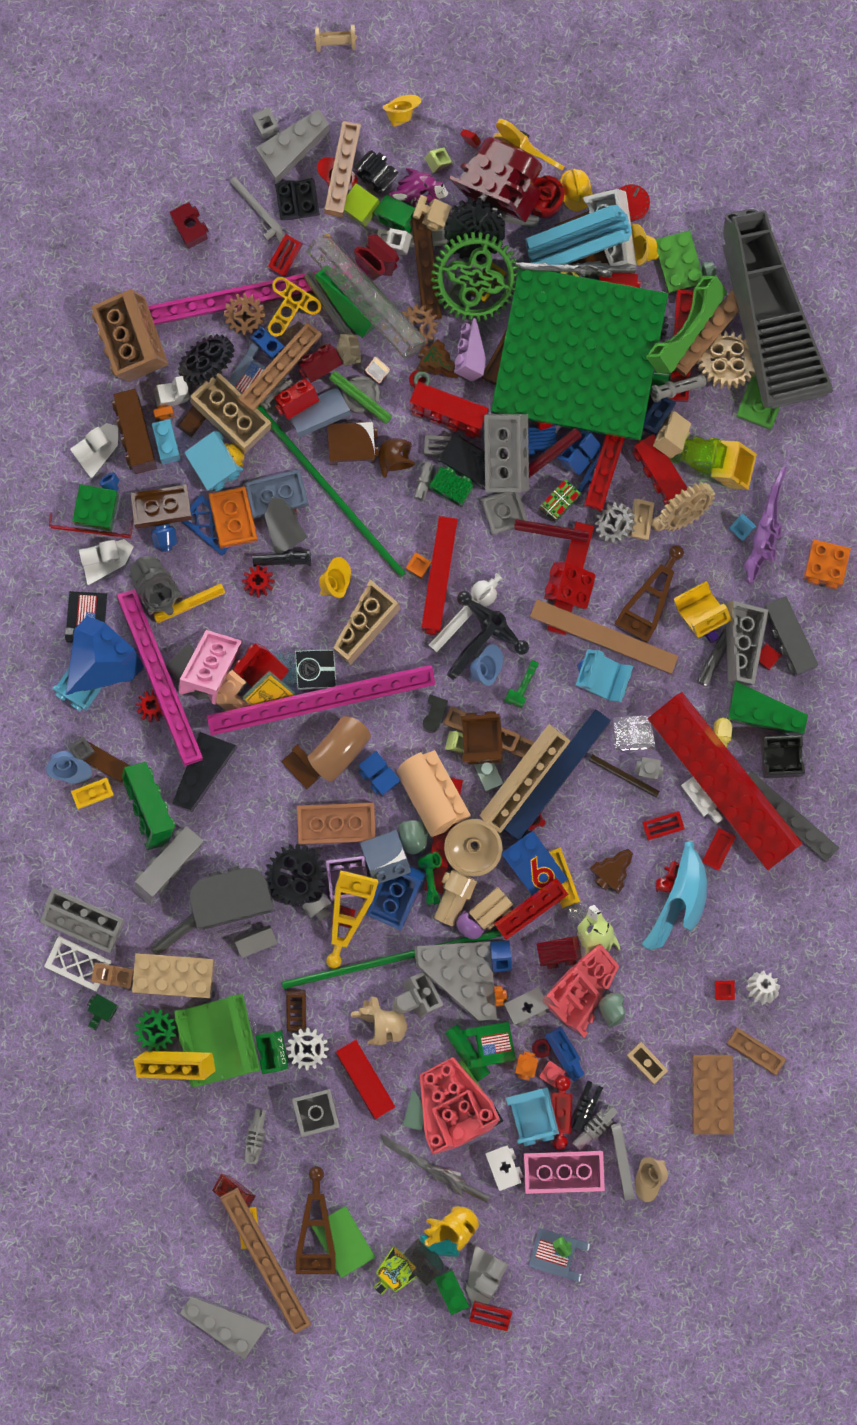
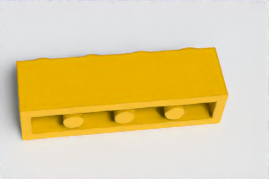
M145 1051L133 1059L137 1078L205 1080L215 1072L213 1053Z

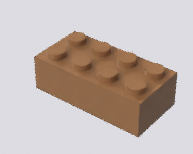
M691 1055L692 1134H734L733 1055Z

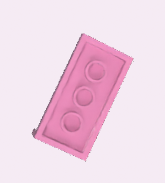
M206 630L180 678L179 694L182 695L194 692L195 690L208 693L212 704L216 705L217 693L242 646V641Z

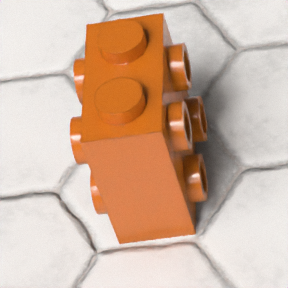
M814 539L810 546L803 580H807V583L812 585L824 584L829 589L836 590L841 588L851 548Z

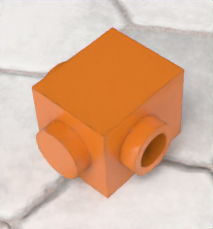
M524 1051L523 1055L519 1054L515 1074H518L519 1079L529 1081L530 1077L534 1078L538 1058H535L534 1053Z

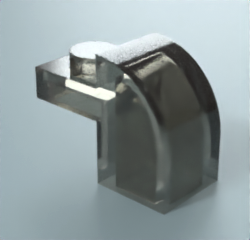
M419 1239L415 1240L403 1254L416 1267L413 1273L426 1286L444 1268V1264L435 1251L431 1252Z

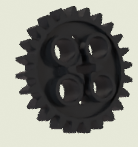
M216 334L214 337L210 335L207 340L204 337L202 342H196V346H190V351H185L186 356L181 357L183 361L179 362V375L183 376V380L189 385L194 384L196 386L198 383L203 385L205 380L209 383L212 377L216 379L218 373L222 374V369L228 368L226 364L232 362L230 358L234 357V345L223 334L221 336Z
M289 844L288 850L285 847H281L282 853L275 851L277 857L276 859L270 857L273 863L272 865L266 864L270 871L265 872L266 875L270 876L266 880L268 883H271L269 889L274 890L272 896L279 895L277 900L279 902L285 899V905H288L291 901L293 907H296L297 902H299L300 906H303L304 900L307 903H311V897L318 899L315 893L323 892L320 886H326V884L322 882V879L328 878V876L323 875L327 868L321 867L325 861H318L321 855H313L315 849L312 848L308 851V846L306 845L301 849L300 844H296L295 849L291 844ZM289 858H293L295 861L292 868H288L286 865ZM307 864H311L313 868L310 874L304 872V867ZM285 869L312 878V881L309 882L295 878L294 876L282 873L280 870ZM283 876H286L288 878V884L282 887L280 885V879ZM304 882L306 884V890L300 893L298 891V885Z

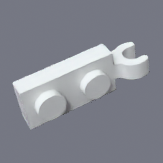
M694 777L681 785L703 817L709 814L715 824L723 820L716 810L717 806Z

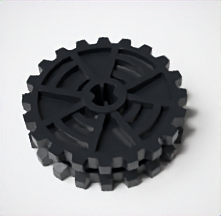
M468 198V202L460 201L459 206L454 205L452 207V212H449L444 226V238L447 239L448 246H452L451 239L455 243L458 242V235L461 237V240L465 239L464 233H467L468 238H472L471 232L475 233V238H478L479 232H482V238L484 239L488 233L490 241L495 236L497 238L496 244L500 240L503 241L505 239V220L502 219V212L498 213V207L496 205L491 206L490 201L482 202V198H477L476 201H473L472 198ZM466 245L456 250L453 254L458 253L460 254L459 258L467 257L469 261L472 251L475 248L482 247V245ZM487 247L490 253H497L493 248ZM484 254L477 255L476 259L477 261H481V259L483 257L486 258V256Z

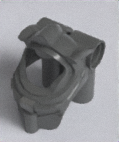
M153 556L138 558L130 568L129 577L149 615H152L153 612L162 611L167 615H172L174 612L172 606L177 598H181L183 595L172 580L170 573L163 567L158 558L156 559Z

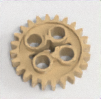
M725 331L724 336L720 334L696 363L699 364L698 371H702L701 375L708 376L706 382L712 380L713 386L719 383L720 389L727 385L728 390H730L731 385H734L737 389L739 383L744 386L746 380L750 382L751 376L755 375L747 340H741V334L738 337H735V332H732L731 336H728L727 331Z
M702 482L699 485L694 484L692 488L688 486L686 491L681 490V494H676L675 498L670 499V503L664 506L666 509L661 510L662 514L659 515L660 524L668 532L670 530L672 532L676 529L680 530L682 526L686 528L689 523L693 524V520H698L701 515L705 514L704 511L709 509V505L713 504L712 500L715 499L714 490L709 484H703Z

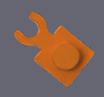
M502 986L494 987L496 1007L504 1006V1002H507L506 990H503Z

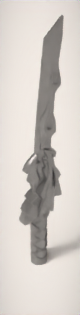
M588 261L584 264L577 263L576 265H549L545 262L536 264L514 263L523 270L577 272L583 277L593 273L598 276L611 278L612 273L636 272L635 265L609 266L608 263H601V261Z
M380 1133L385 1146L432 1173L435 1182L440 1181L441 1183L447 1182L451 1184V1188L460 1196H462V1191H465L486 1203L488 1202L490 1195L466 1184V1180L460 1177L462 1173L451 1171V1169H443L438 1165L433 1166L428 1163V1159L417 1157L409 1152L408 1147L395 1143Z

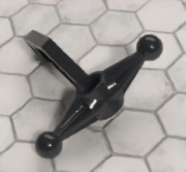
M462 591L458 594V603L469 607L480 622L482 630L460 653L447 673L449 678L452 680L456 679L471 657L492 635L514 645L515 651L519 655H524L529 651V644L524 640H518L507 625L503 613L490 610L473 601L471 594L467 591Z

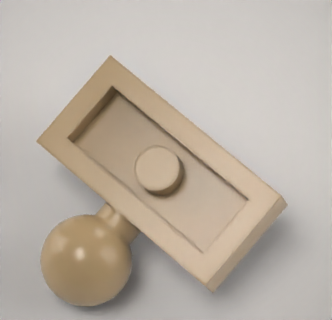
M640 499L634 500L632 513L636 517L632 520L637 524L632 526L635 532H629L630 537L646 541L649 540L651 526L655 531L664 530L659 522V516L652 518L653 502Z

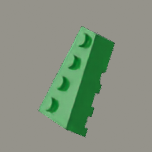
M145 761L124 767L122 779L129 800H134L132 804L135 817L139 816L140 818L139 830L141 835L145 834L146 850H151L164 846L167 842L169 843L175 828V822L167 812V803L165 800H162L160 787L158 784H155L153 771L150 767L148 768Z

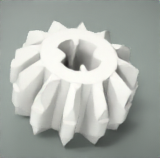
M761 971L760 974L758 972L754 973L747 981L746 990L750 992L749 997L755 998L754 1003L760 1000L762 1005L766 1002L770 1004L779 995L780 985L776 984L778 978L773 979L772 973L766 975L765 971Z

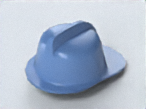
M487 645L481 655L473 659L470 664V680L483 683L486 686L494 683L503 665V654L497 645Z
M68 751L52 754L51 760L46 766L47 774L51 778L72 784L87 781L92 773L88 763L75 758Z

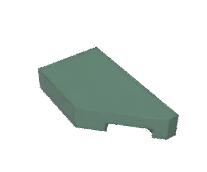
M412 1090L403 1126L422 1131L424 1124L422 1102L417 1093Z

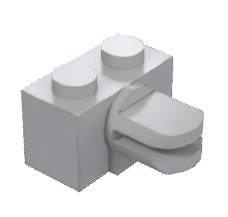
M424 972L414 975L402 983L405 992L393 1000V1008L397 1013L404 1014L415 1009L419 1019L437 1011L443 1006L430 977Z

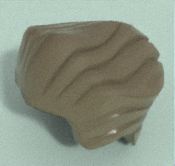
M340 334L336 351L343 365L347 367L351 364L361 363L357 336L354 334Z

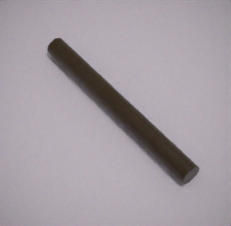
M593 754L589 759L590 762L654 797L658 796L659 790Z

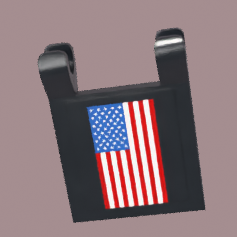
M69 591L65 631L67 643H73L74 629L86 616L105 623L107 593Z

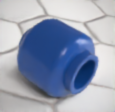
M170 523L157 525L151 531L153 546L161 549V552L171 551L172 547L178 542L176 529L170 526Z

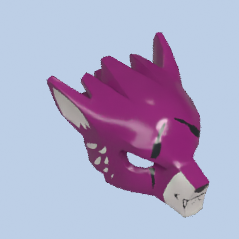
M406 168L409 175L398 182L400 186L397 187V191L389 193L391 197L401 202L408 201L414 208H416L420 195L427 191L429 193L425 196L427 197L425 205H429L434 199L437 200L448 195L442 182H435L434 177L430 173L419 172L412 168Z

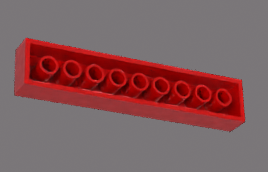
M683 692L675 695L647 718L767 870H770L803 844Z

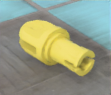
M719 718L714 722L713 731L727 748V743L732 738V723L727 718Z

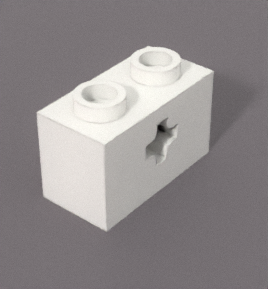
M508 1145L485 1153L499 1191L521 1183L520 1178H523L520 1166L515 1167L513 1160L517 1158L513 1148L509 1149ZM504 1161L511 1166L508 1168L509 1172L507 1173L504 1170L500 1171Z

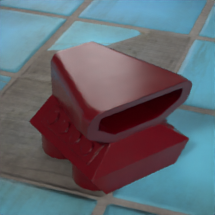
M378 235L368 236L366 247L358 246L354 249L358 274L368 283H372L382 275L392 276L393 271L398 267L396 264L399 261L397 252Z

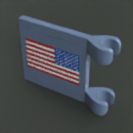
M254 343L250 346L246 355L228 380L241 394L266 369L265 366L253 359L260 350Z
M540 1228L529 1267L580 1282L582 1275L569 1271L575 1248L589 1251L591 1244ZM561 1236L567 1242L572 1243L571 1255L564 1258L553 1247V1242Z

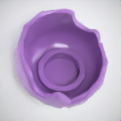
M465 910L457 918L456 925L461 935L469 939H477L483 934L484 930L482 931V928L470 918Z

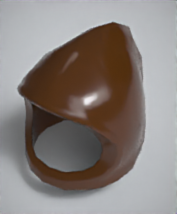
M390 438L381 445L379 463L384 478L387 477L388 471H398L415 466V462L409 460L412 447L411 442L400 438Z

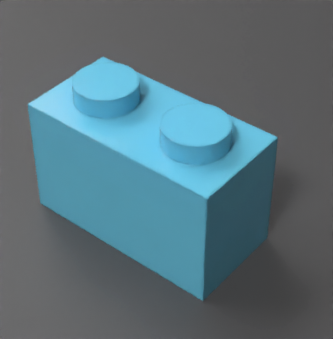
M171 420L152 423L162 464L181 460Z

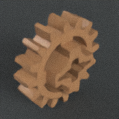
M246 293L243 294V297L236 294V300L230 298L231 305H225L227 309L224 311V316H227L225 322L230 323V329L235 327V333L242 330L243 335H245L246 331L249 330L252 334L253 328L259 329L258 323H264L261 318L265 317V312L262 311L264 306L259 305V298L254 301V295L252 294L249 298Z
M418 304L414 305V309L409 306L407 311L401 313L404 317L398 318V321L402 322L401 325L397 326V328L402 329L400 336H406L405 342L410 339L411 345H414L416 342L418 346H421L423 342L428 344L429 339L433 340L435 338L432 333L438 332L435 326L439 322H434L437 315H431L432 309L426 311V305H423L420 309ZM424 322L420 327L412 328L415 324ZM428 324H430L429 332L427 331Z

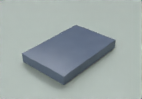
M338 387L318 395L319 401L290 419L299 437L351 415L350 409Z
M300 469L245 482L254 520L265 517L271 497L283 498L293 510L309 506Z

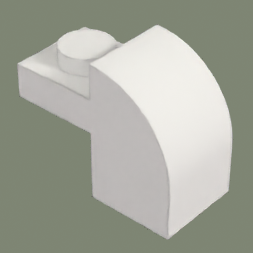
M392 228L389 231L378 229L377 235L392 247L398 255H407L412 239L410 233Z
M183 376L175 377L172 383L157 385L154 389L157 407L160 405L175 406L190 400L188 386L183 380Z

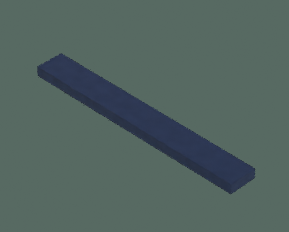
M594 710L504 828L505 832L518 841L522 839L609 725L611 720L598 710Z

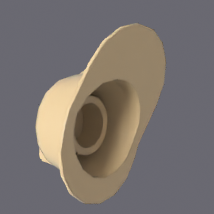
M645 1157L641 1160L635 1178V1190L637 1196L642 1201H653L658 1195L660 1187L667 1181L668 1171L665 1161L655 1160L651 1157Z

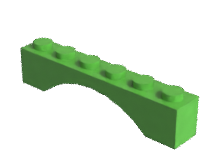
M717 276L702 277L693 291L691 310L682 329L671 339L662 343H656L646 356L657 373H672L676 369V365L685 356L686 351L694 343L695 338L703 330L709 318L713 316L718 305L722 303L727 290Z

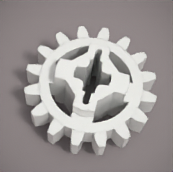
M307 1027L306 1032L299 1029V1035L293 1033L292 1035L295 1039H289L288 1042L291 1046L286 1048V1050L291 1051L288 1058H294L292 1064L298 1062V1068L300 1069L305 1065L306 1070H309L310 1065L316 1069L317 1062L322 1065L323 1061L321 1058L328 1057L324 1054V1051L329 1050L328 1047H324V1044L328 1041H322L321 1039L324 1034L322 1033L318 1036L317 1029L312 1033L309 1027ZM312 1036L314 1038L311 1041H305L302 1037ZM296 1042L299 1045V1053L297 1055L295 1053ZM318 1043L321 1046L320 1055L316 1052V1045ZM303 1044H306L307 1046L309 1044L312 1045L311 1054L309 1052H307L306 1054L303 1052V1050L305 1049ZM304 1057H311L314 1061L304 1062L302 1059Z

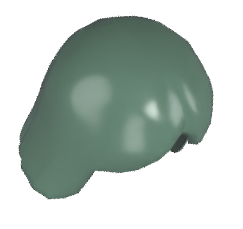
M416 820L402 822L398 826L403 850L408 854L416 855L422 853L426 848L429 834L424 823Z
M609 993L599 1002L600 1012L608 1027L616 1026L625 1018L624 997L620 993Z

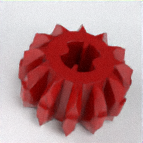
M260 565L256 566V571L250 567L251 574L244 573V576L248 579L242 580L243 584H247L244 590H250V596H253L256 592L257 598H260V592L267 596L266 589L273 590V587L269 584L275 583L274 579H270L273 573H267V567H264L261 571ZM256 578H261V581H263V583L260 582L261 585H256V582H254V580L257 581Z
M154 690L151 691V695L144 691L146 697L143 698L139 695L138 698L142 703H136L137 707H141L136 712L137 714H142V720L148 717V721L152 723L153 717H155L158 722L160 721L158 715L160 714L163 717L164 715ZM154 702H156V703H155L156 708H155V709L151 708L150 710H148V709H149L148 704H149V703L153 704Z

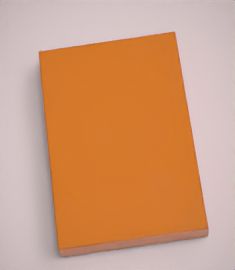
M245 486L208 494L220 549L258 541Z

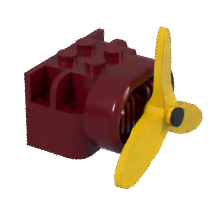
M499 119L496 123V128L500 133H495L493 137L485 138L476 156L468 164H461L460 167L464 172L460 179L454 176H450L449 179L467 198H472L474 201L477 198H482V202L488 200L491 206L496 205L498 207L497 211L526 222L541 195L535 181L542 170V164L535 157L562 171L565 166L534 147L528 140L529 134L521 130L519 131L509 121Z

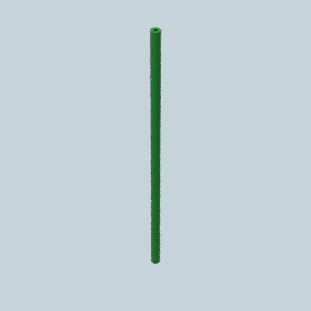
M259 405L257 409L271 422V429L397 575L400 578L404 576L406 572L265 409Z
M497 929L485 932L477 939L464 937L435 945L481 942L501 937L502 935ZM415 950L283 981V989L415 958Z

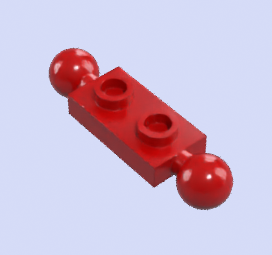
M559 1076L556 1079L555 1086L559 1092L552 1093L551 1103L559 1134H556L552 1140V1145L557 1150H563L567 1147L568 1141L564 1133H571L573 1094L566 1093V1090L571 1085L570 1079L567 1076Z

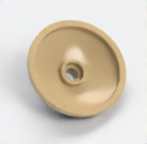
M467 819L457 823L449 831L445 840L444 850L449 864L456 871L467 876H481L493 870L499 863L503 845L499 833L493 826L483 820ZM477 842L478 846L472 847L471 843Z

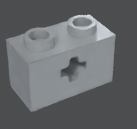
M540 987L504 1004L513 1025L518 1024L521 1027L530 1022L528 1018L534 1015L536 1018L547 1014L546 1009L548 1007L542 1001L544 996ZM524 1003L532 1004L531 1013L523 1012Z

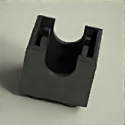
M803 735L762 738L763 779L802 777L805 774V765L802 760Z

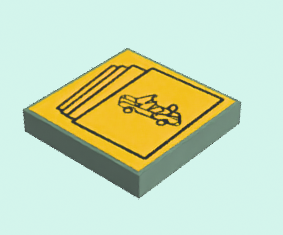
M269 671L243 696V700L251 706L297 694Z

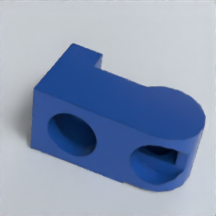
M262 326L250 337L271 361L285 348Z

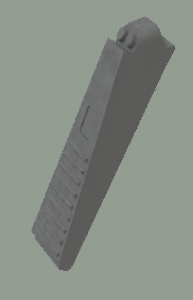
M745 209L727 213L723 229L725 245L722 247L764 408L771 407V409L827 396L828 393L833 392V387L773 235L766 210Z

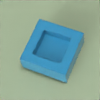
M742 513L729 529L744 541L756 525Z

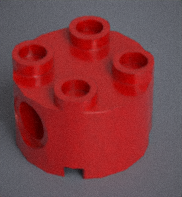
M544 175L543 177H537L535 181L541 195L532 213L540 218L550 219L562 208L564 189L558 179L550 175Z

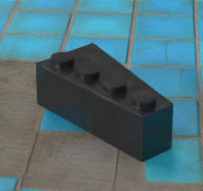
M200 732L196 742L203 759L202 761L187 765L172 804L178 808L193 812L232 754L236 751L237 746L235 744Z

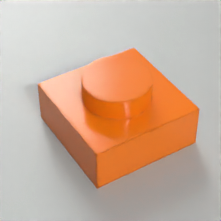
M160 405L157 409L153 410L156 421L175 417L172 406Z
M415 552L406 566V570L422 579L432 562Z

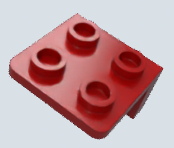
M555 562L550 569V577L545 588L544 599L548 601H562L580 609H586L596 576L593 572L570 563Z
M255 643L247 649L246 655L236 662L233 671L253 687L269 671L282 681L288 674L289 669L265 646Z

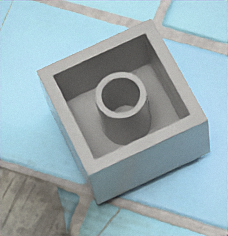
M331 1089L292 1099L301 1137L340 1127Z

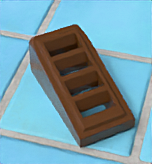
M306 990L286 991L287 1031H299V1029L306 1031ZM290 997H302V1000H290ZM291 1005H302V1008H291ZM291 1013H302V1016H291ZM291 1021H302V1025H291Z

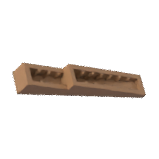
M451 706L443 724L463 732L461 716H466V712ZM502 727L503 750L523 758L535 742Z

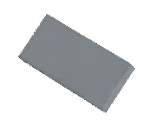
M270 925L234 939L241 958L278 944Z

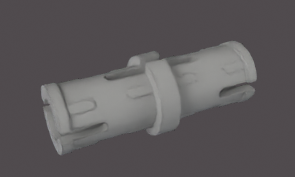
M430 462L422 463L420 476L416 480L417 487L414 499L425 501L428 487L432 482L430 479L434 464Z

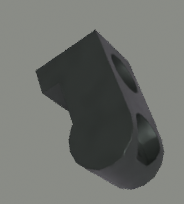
M430 694L427 704H430L431 708L429 714L423 720V728L428 733H435L440 727L448 700Z

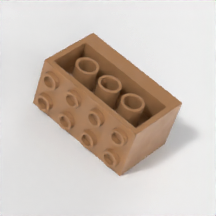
M129 289L91 306L93 310L92 318L98 324V335L105 344L104 352L107 358L110 359V369L114 376L130 382L169 365L144 295Z

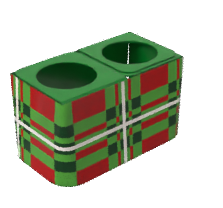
M565 479L540 505L539 510L556 523L563 515L562 513L572 506L571 504L580 497L581 493Z

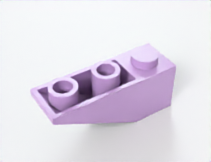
M475 318L472 321L465 322L461 327V337L458 343V354L455 359L454 373L472 382L483 376L486 363Z

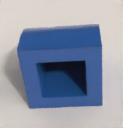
M510 940L490 942L493 972L512 971Z

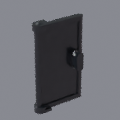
M454 433L444 451L438 456L437 461L444 463L461 475L469 478L485 490V451Z

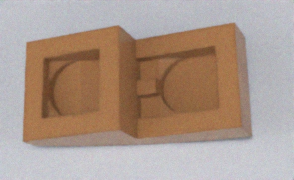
M95 962L91 982L130 989L134 969Z

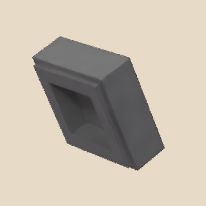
M84 736L68 747L75 758L83 761L95 753Z

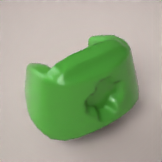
M563 1236L553 1242L554 1249L561 1257L564 1258L571 1255L572 1243L567 1242Z

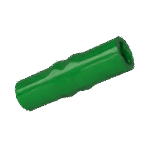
M458 1024L444 1033L466 1066L467 1061L479 1059L478 1051L474 1049L473 1044L467 1037H462ZM487 1066L469 1069L477 1082L491 1073Z

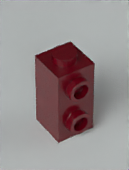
M325 344L320 346L317 352L305 355L301 359L302 361L298 362L301 368L298 371L303 379L307 378L312 383L341 366L343 362L336 349L331 344Z

